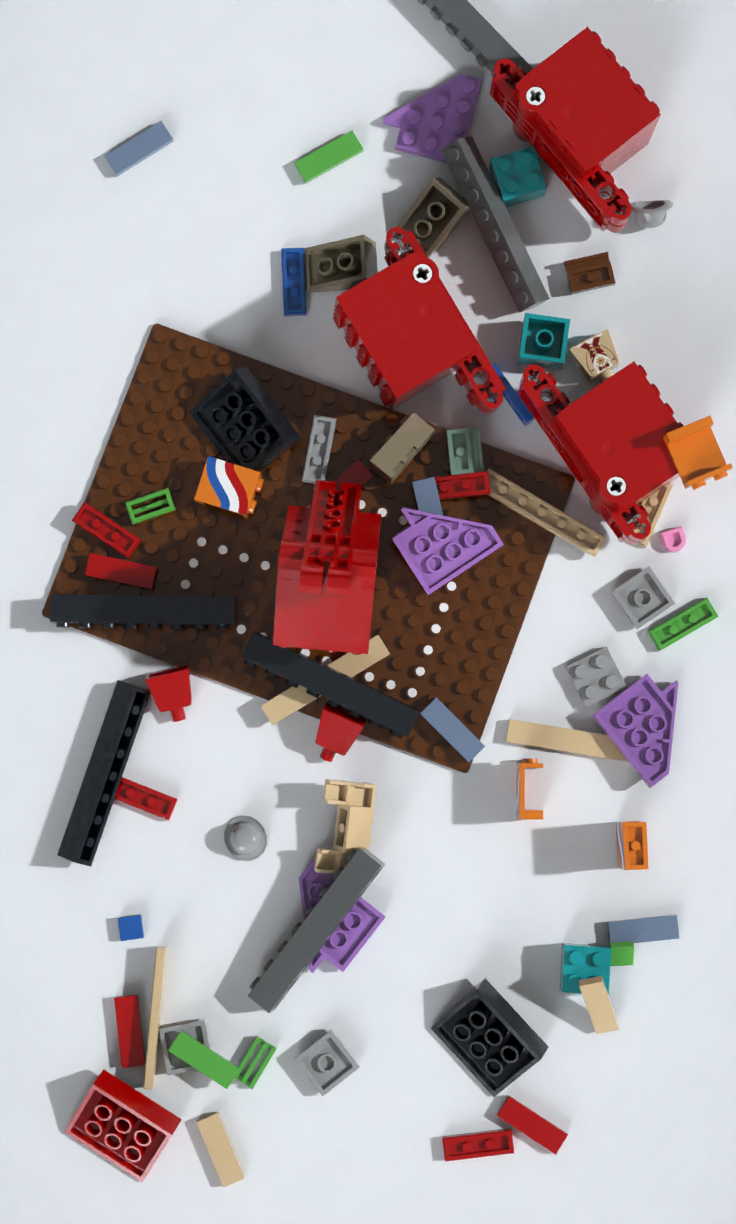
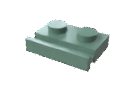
M480 428L447 430L451 475L484 471Z

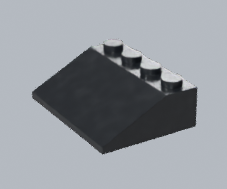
M247 367L234 370L189 412L227 462L258 472L286 453L301 439Z
M486 978L471 989L431 1027L433 1032L493 1097L539 1062L549 1047Z

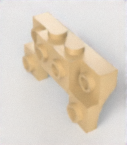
M325 779L323 803L338 804L333 849L317 848L315 872L335 874L340 867H346L349 863L347 857L355 848L358 850L365 847L369 851L371 826L374 820L373 810L376 784Z

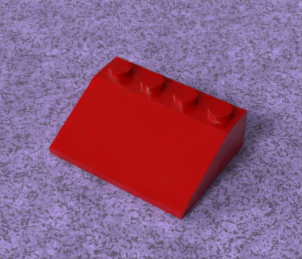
M103 1069L67 1126L65 1133L143 1182L182 1119Z

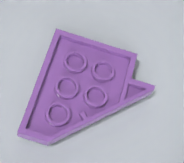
M405 507L399 509L409 525L390 537L427 595L504 545L492 525Z
M646 674L596 712L593 717L650 789L669 774L678 681H674L663 691H660L649 675Z
M314 859L299 877L304 920L307 918L305 913L313 903L317 905L321 897H319L321 891L327 885L330 887L335 881L334 875L331 873H318L314 871ZM360 897L309 964L310 972L313 973L324 958L344 972L386 916Z

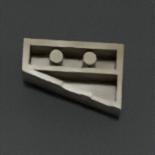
M415 413L410 417L406 415L399 423L400 428L395 433L392 432L384 441V446L380 450L377 449L369 459L370 468L390 485L435 432L434 428Z

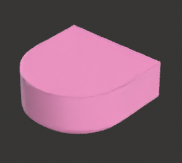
M682 526L659 533L663 547L669 552L680 551L686 543Z

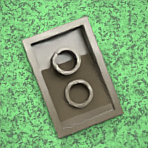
M440 177L433 178L396 227L403 228L406 232L412 230L426 256L430 258L459 226L470 209L465 199Z
M365 235L304 248L307 292L349 290L378 273L376 242Z

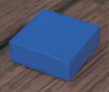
M141 914L118 918L121 941L144 938Z

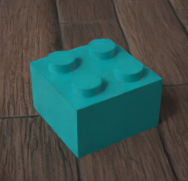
M534 146L490 159L489 169L506 207L545 196L547 187Z
M525 313L517 363L562 369L565 361L570 319Z
M562 943L559 989L567 993H582L579 987V980L602 976L609 995L611 948L601 945Z

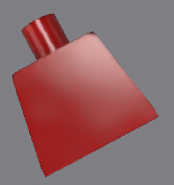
M189 665L147 674L145 680L159 712L170 711L173 722L186 719L183 707L192 705Z
M326 702L321 714L315 741L317 745L323 747L320 757L325 761L332 762L336 753L345 756L362 731L366 719L362 717L357 718L349 714L348 711L334 707Z

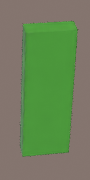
M352 130L294 162V165L306 184L362 153L363 147Z
M706 597L648 631V634L658 651H661L719 616Z
M181 1030L168 1050L226 1089H228L240 1070L238 1066L183 1030Z

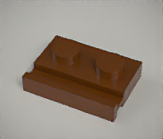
M608 252L564 261L563 264L571 295L615 285L616 282Z

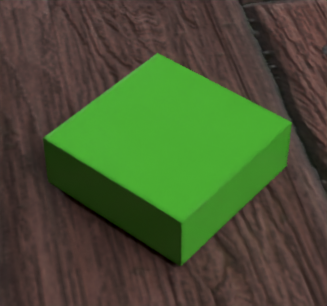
M633 941L610 942V966L633 965Z

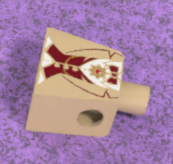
M608 329L570 348L567 353L589 382L598 377L604 382L613 375L611 370L619 365V359Z

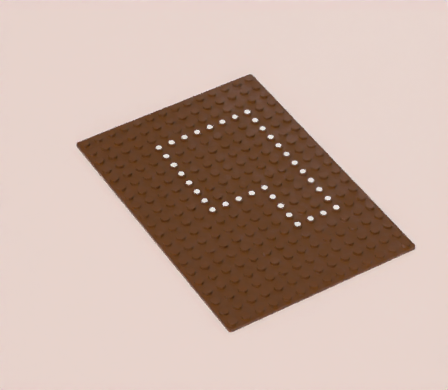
M154 324L85 500V503L142 541L128 559L76 524L43 608L42 615L50 619L51 594L235 597L236 626H231L230 630H217V626H208V630H194V626H185L184 630L171 629V625H162V629H148V625H139V629H126L125 625H116L115 629L102 628V624H93V628H79V624H70V627L177 667L189 665L190 672L268 701L291 688V685L285 683L286 678L280 675L274 678L264 672L265 668L259 665L254 668L245 664V659L241 655L253 630L273 639L278 559L288 506L309 507L308 504L313 500L315 484L302 482L314 415L336 418L337 421L325 481H335L359 459L373 475L361 487L359 512L382 514L370 639L379 635L390 655L352 678L418 709L420 713L437 697L480 740L555 534L488 495L440 500L443 515L492 525L504 545L427 595L390 537L409 525L399 508L405 507L418 510L412 481L432 476L442 477L451 475L446 435L447 429L428 423L435 429L433 436L390 485L370 468L369 459L377 449L380 450L384 446L386 438L400 428L399 423L406 414L161 324ZM245 367L249 369L301 437L286 453L260 471L261 479H264L261 492H256L254 500L257 501L254 513H249L248 519L232 511L206 503L202 505L195 502L194 498L208 456L223 461L226 460L189 413L234 370ZM481 442L484 471L488 469L493 470L564 512L575 482L574 476ZM168 488L176 510L133 525L125 503ZM166 495L132 506V510L167 499ZM168 503V504H165V505H162V506H159V507H157V508H154V509H151V510H148V511H145V512L136 514V515H134V516H135V518H137V517L143 516V515H145V514H148V513H151V512H154V511H157V510H160V509L169 507V503ZM93 553L157 567L153 590L85 576L89 554ZM290 647L325 665H329L349 653L339 651L332 653L327 650H305L303 648ZM321 696L299 709L298 712L320 719L328 699ZM340 705L339 707L345 711L349 710L348 708ZM420 713L409 736L402 735L401 738L389 733L390 728L382 725L381 728H378L368 723L369 718L361 715L362 718L366 719L360 735L462 773H467L471 767L473 759L468 762Z

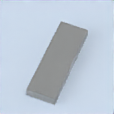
M314 415L302 482L315 484L316 480L325 481L337 421L336 418Z

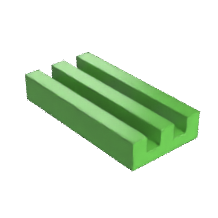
M168 488L125 503L133 525L176 510ZM166 495L167 499L132 510V506ZM168 503H169V507H166V508H163V509H160V510H157V511H154V512L145 514V515L140 516V517H137V518H135V516H134V515H136V514H139V513H142V512H145V511H148V510H151V509H154V508H157V507H159V506H162V505H165V504H168Z
M257 1036L239 1065L240 1070L236 1074L235 1079L253 1089L277 1048ZM258 1043L262 1044L258 1054L243 1077L240 1075L241 1071ZM265 1049H270L253 1080H248Z

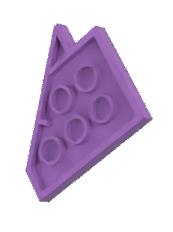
M460 74L384 117V125L400 128L395 150L447 163L441 149L456 139L468 137L482 79Z

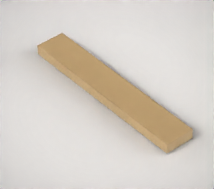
M487 470L489 472L491 494L488 496L595 558L607 537L493 470Z
M377 635L369 641L368 654L354 655L347 653L327 666L347 676L354 677L387 657L390 653L380 636ZM299 685L298 688L292 686L261 705V708L273 726L318 698L306 693L307 688Z
M509 719L506 742L628 762L608 735Z
M167 946L157 947L155 953L143 1088L147 1090H153L155 1087Z

